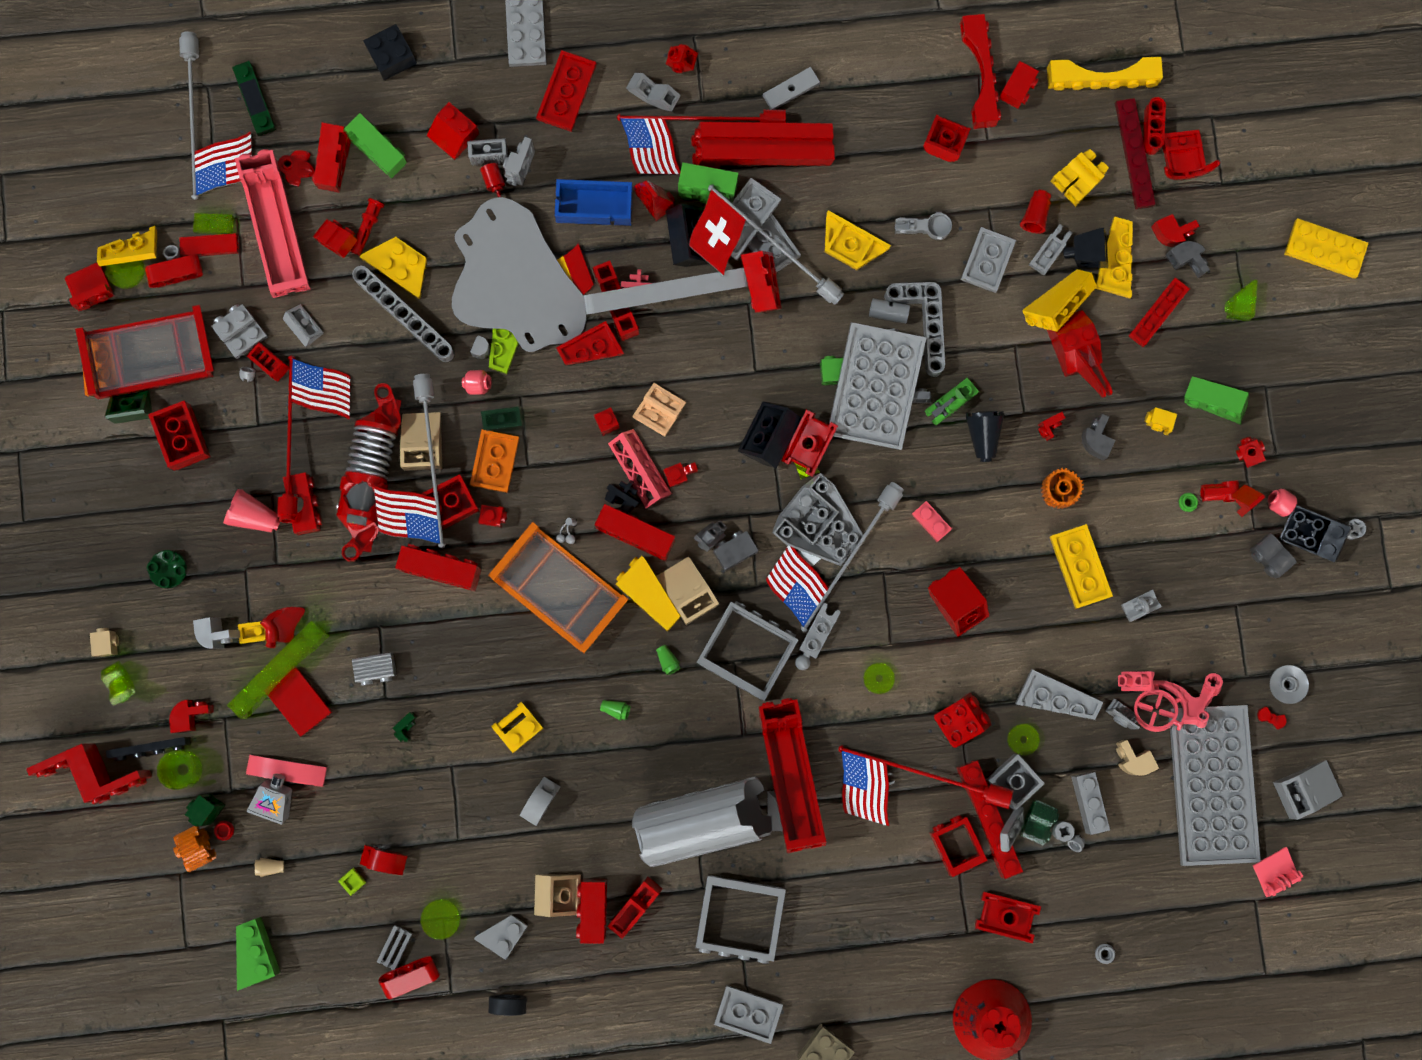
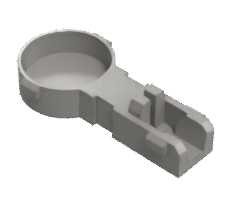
M936 212L929 219L923 220L905 217L895 219V234L923 233L928 234L932 239L942 240L949 235L952 229L951 219L942 212Z

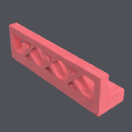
M634 429L622 432L608 443L628 479L634 481L633 487L638 490L637 494L646 509L672 494ZM619 441L623 445V452L616 445ZM627 458L632 460L633 468L628 466ZM637 474L641 475L643 479L642 484L638 483L636 479ZM646 490L650 491L654 498L650 502L646 496Z

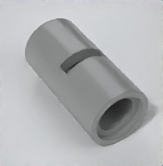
M872 298L869 317L906 324L910 305L896 302L889 303V301Z

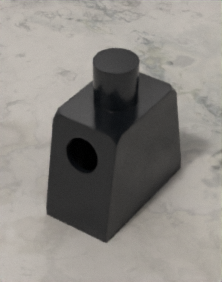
M1104 227L1074 236V246L1064 248V258H1075L1077 267L1108 268L1107 234Z

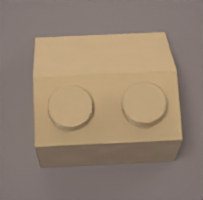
M535 875L534 915L545 917L577 915V905L580 904V897H577V886L581 883V875Z

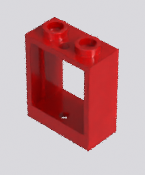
M961 815L951 818V823L944 825L941 823L932 828L933 831L929 832L951 877L988 861L968 818L965 816L961 817ZM964 824L977 854L952 865L939 836Z

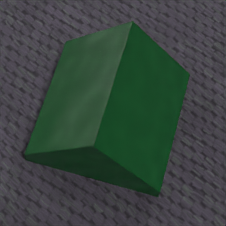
M144 390L110 397L105 418L114 424L149 419L148 414L152 413L150 391Z

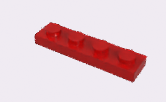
M1175 277L1132 330L1129 337L1144 347L1190 288Z

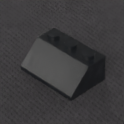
M679 204L666 210L673 265L690 267L709 264L689 246L693 229L705 208Z
M763 401L738 452L763 465L777 469L802 418L787 407Z

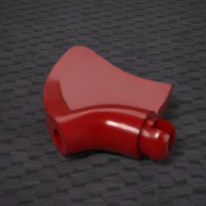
M286 607L268 614L260 622L265 629V646L267 648H275L276 642L293 643L295 628L304 615L305 609L301 607Z

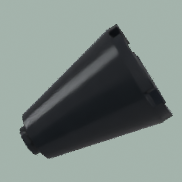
M997 411L972 413V416L971 412L966 413L976 458H980V462H991L992 458H996L1004 411H1000L999 415H997Z

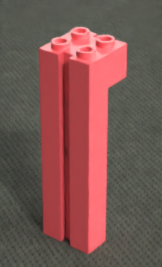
M263 149L255 156L250 154L240 155L238 158H235L240 181L244 187L270 294L273 298L288 295L291 292L297 293L310 290L281 171L279 170L278 161L273 150Z

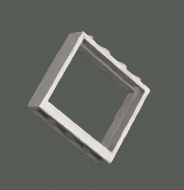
M737 601L735 603L730 602L700 655L697 664L760 700L765 701L798 639L795 638L796 634L787 629L785 632L778 628L780 625L771 620L769 622L761 619L762 615L756 611L748 612L745 610V605ZM732 611L789 642L763 691L706 659Z
M707 875L696 948H699V952L710 954L711 951L719 952L718 955L730 957V954L738 955V959L750 960V957L757 958V962L769 964V961H774L786 889ZM712 885L778 896L769 953L703 942Z

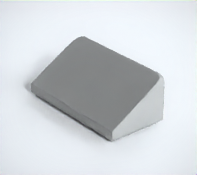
M301 304L285 312L283 320L305 347L323 335L324 332Z

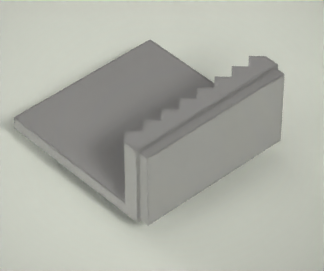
M1113 699L1106 712L1113 716V720L1119 725L1129 729H1139L1140 727L1135 724L1137 721L1134 712L1116 699Z

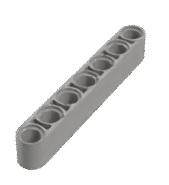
M357 266L353 270L352 275L357 284L439 360L450 362L454 358V350L451 345L368 268ZM362 273H366V274H367V276H366L365 279H363V280H359V279H358L359 276H360V274H362ZM380 286L378 292H372L373 287ZM394 298V302L391 305H386L387 299ZM402 311H408L406 317H399V314ZM416 323L422 324L419 330H413V326ZM429 336H435L434 342L427 343L426 341ZM448 348L449 353L447 355H440L442 349Z

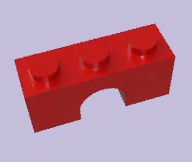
M306 472L290 475V494H293L294 497H301L304 503L302 510L297 513L295 522L292 523L293 532L296 535L321 531L320 525H322L321 515L317 514L316 509L319 506L318 499L313 494L312 489L315 488L314 480ZM283 477L286 492V477Z

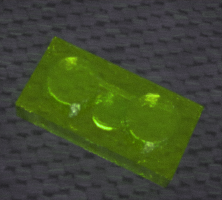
M194 213L193 232L195 234H233L234 216L230 214Z

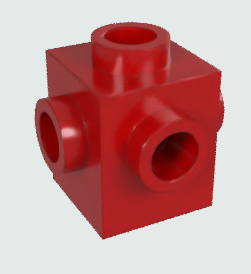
M684 44L670 47L666 65L671 67L672 71L676 73L694 70L698 53Z
M1249 436L1241 439L1240 444H1237L1238 450H1236L1238 459L1239 461L1243 460L1247 468L1266 461L1263 452L1266 450L1262 441Z

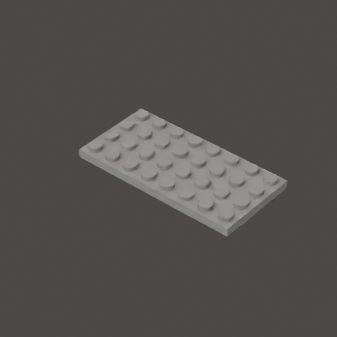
M1248 705L1207 707L1205 711L1208 712L1209 719L1206 727L1199 728L1193 724H1184L1180 731L1177 730L1178 726L1175 724L1170 727L1181 866L1260 862ZM1174 708L1168 709L1169 712L1175 713ZM1178 708V716L1176 720L1181 722L1183 718V709Z

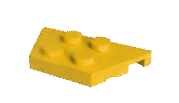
M827 211L824 252L855 270H859L890 249V244L831 211Z
M397 237L360 255V258L418 299L421 298V288L425 277L424 271L427 265V258Z

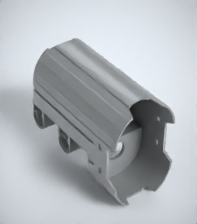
M751 777L676 798L650 803L638 808L633 815L632 828H635L641 851L639 855L643 862L650 867H655L762 840L761 837L770 835L772 833V816L762 815L757 795L764 791L761 781L757 777Z

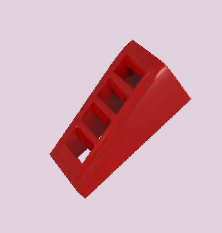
M260 342L247 355L250 360L277 382L289 370V367ZM263 350L264 352L262 353V355L258 359H256V357Z

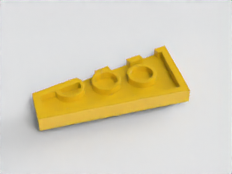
M1115 216L1112 219L1107 238L1108 268H1099L1095 282L1097 287L1095 289L1126 298L1132 297L1131 246L1133 221Z

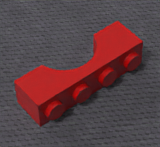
M610 260L593 267V272L601 292L621 289ZM629 307L609 311L621 341L639 335L638 326Z

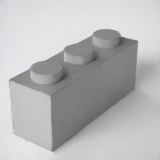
M1087 772L1071 776L1085 833L1093 835L1109 831L1110 828L1096 773Z

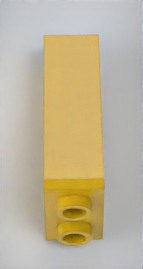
M1076 269L1025 307L1022 311L1028 325L1058 332L1097 287L1092 272Z
M643 556L639 559L635 557L629 564L631 568L626 573L622 571L616 578L618 581L616 586L668 632L680 619V615Z

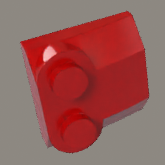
M936 114L923 147L928 154L948 162H955L960 157L971 128Z

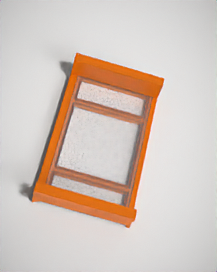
M534 522L529 525L488 575L495 583L584 654L629 600L546 535Z

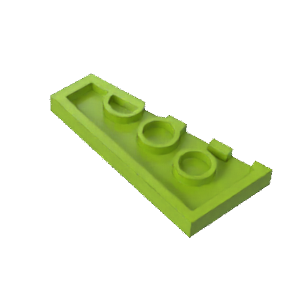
M493 328L489 369L508 374L519 343L509 330Z

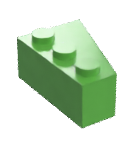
M1192 376L1184 399L1185 403L1192 408L1202 409L1241 425L1248 406L1249 393Z
M258 917L236 926L237 991L281 973L262 918Z

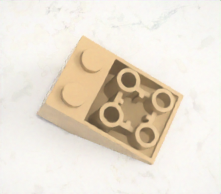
M441 412L428 413L435 469H443ZM425 413L402 414L400 467L404 471L431 470Z
M689 556L656 576L685 625L719 606V602Z

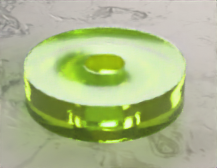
M872 664L864 672V685L874 694L886 693L894 685V673L886 664ZM877 675L882 676L881 682L876 681L875 678Z
M1019 724L1009 731L1007 742L1014 753L1029 755L1038 748L1040 738L1034 727L1028 724ZM1022 736H1025L1027 739L1025 743L1020 741Z

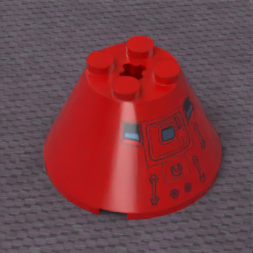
M985 979L978 981L961 993L953 1010V1027L962 1046L972 1055L984 1060H1003L1017 1053L1025 1045L1031 1032L1032 1015L1027 1000L1017 988L1002 980Z

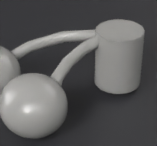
M574 518L566 519L560 534L556 537L559 543H563L565 540L568 544L575 542V536L570 534L568 527L569 525L576 526L577 520ZM567 525L568 535L565 538L561 533L564 526Z

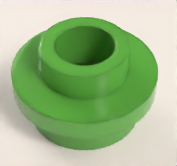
M1185 493L1179 498V507L1185 512L1194 511L1198 506V499L1192 493ZM1186 499L1191 502L1190 506L1185 504Z

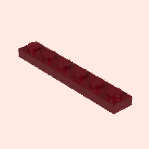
M1135 98L1116 101L1115 107L1135 209L1154 207L1155 199Z

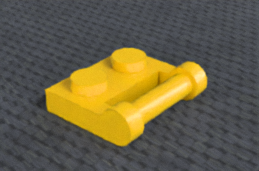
M522 701L506 717L491 726L512 753L543 729ZM521 713H524L526 718L505 734L502 729Z

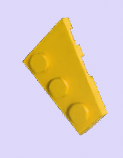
M150 227V231L139 234V232L132 234L133 237L127 240L119 239L98 247V265L106 266L156 258V227Z

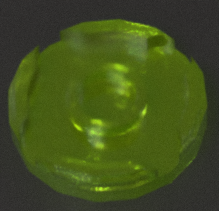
M142 260L107 265L105 272L108 280L116 287L128 289L141 282L145 274V266Z
M438 899L430 902L424 908L421 914V926L429 937L443 940L451 937L457 931L461 915L454 903L446 899Z

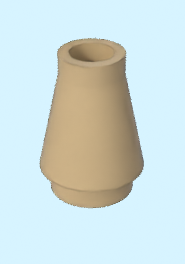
M266 858L255 860V876H260L261 878L284 872V860L279 861Z

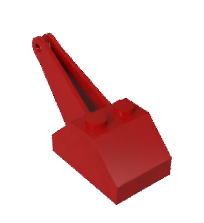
M1083 310L1073 313L1058 332L1047 330L1065 377L1079 373L1102 398L1106 397V393L1108 396L1113 394L1112 387L1100 366L1102 363L1100 338L1094 323Z

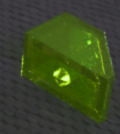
M1257 280L1251 281L1225 303L1226 319L1250 321L1255 317Z

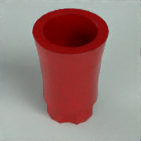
M1045 190L1034 191L1026 213L1020 222L1022 229L1035 234L1045 232L1052 197L1050 193Z

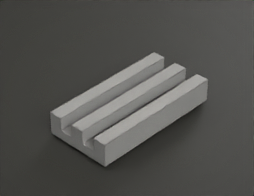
M394 925L377 963H381L385 967L391 968V970L396 969L413 933ZM399 931L400 933H399V935H398V937H397V939H396V941H395V943H394V945H393V947H392V949H391V951H390V953H389L387 959L384 960L383 958H384V956H385V954H386V952H387V950H388V948H389V946H390V944H391V942H392V940H393V938H394L396 932ZM403 934H405L407 936L402 944V947L394 963L392 964L390 963V961L400 943Z

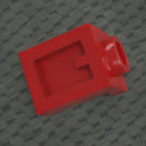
M1063 412L1038 424L1040 427L1038 430L1042 438L1048 441L1054 437L1051 429L1053 430L1062 425L1061 421L1066 418Z
M481 505L478 524L502 528V524L506 523L507 512H505L504 507Z

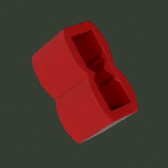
M326 219L313 237L327 249L345 258L358 241L354 237L355 233L347 227L343 229V226L336 220L330 221Z

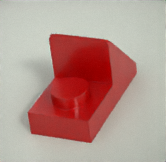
M1243 485L1232 494V498L1241 507L1237 511L1241 517L1265 498L1262 493L1248 485Z

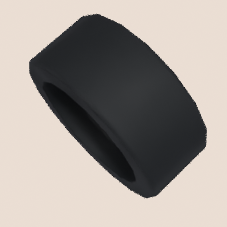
M514 994L491 995L489 997L488 1013L503 1016L526 1014L527 997Z

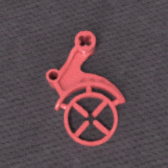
M1216 673L1207 675L1201 694L1196 698L1192 697L1184 688L1175 683L1153 680L1155 691H1145L1136 699L1134 705L1135 719L1143 728L1153 732L1165 731L1172 727L1173 724L1178 726V731L1182 729L1184 724H1193L1199 728H1204L1209 719V714L1205 709L1212 701V698L1220 693L1223 684L1222 677ZM1159 687L1170 691L1177 698L1174 699L1169 693L1159 690ZM1148 695H1159L1155 708L1159 709L1162 697L1167 698L1172 703L1175 713L1160 709L1159 715L1172 718V720L1164 726H1153L1157 715L1156 712H1153L1149 725L1146 724L1139 717L1137 708L1152 712L1153 706L1141 703L1140 701ZM1177 703H1181L1183 709L1181 722L1176 720L1178 716Z

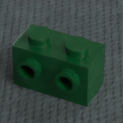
M211 794L199 795L196 800L193 799L186 807L188 811L185 816L196 827L211 825L223 810L225 804Z

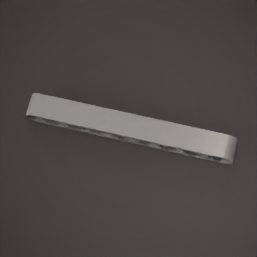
M744 268L725 271L724 276L720 272L583 295L586 314H593L747 287L748 282Z

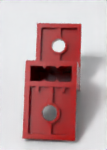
M96 743L79 744L26 768L29 776H37L39 778L42 776L49 777L57 773L56 769L70 767L84 803L92 802L93 805L111 800L110 796L122 795L129 791L128 788L142 786L148 783L147 779L152 777L150 770H137L111 782Z

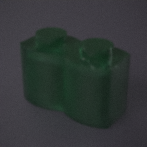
M1033 799L1019 835L1044 846L1045 842L1048 843L1051 838L1052 832H1050L1052 824L1055 825L1058 821V809Z

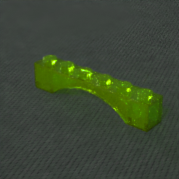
M310 621L227 706L240 719H247L262 704L274 687L296 665L315 651L330 635L317 622Z

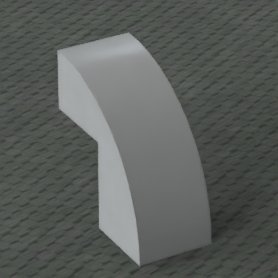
M634 73L626 87L629 92L646 103L667 111L673 110L681 96L670 85L655 84L644 73Z

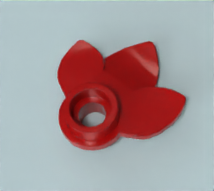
M297 150L291 155H284L279 158V170L285 174L286 181L289 184L299 187L301 178L313 176L314 168L307 162L311 155L309 152ZM284 162H290L291 166L286 167Z

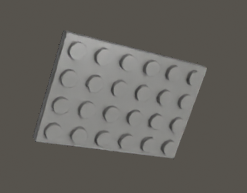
M853 322L850 323L829 424L833 422L838 425L833 437L902 450L926 337Z

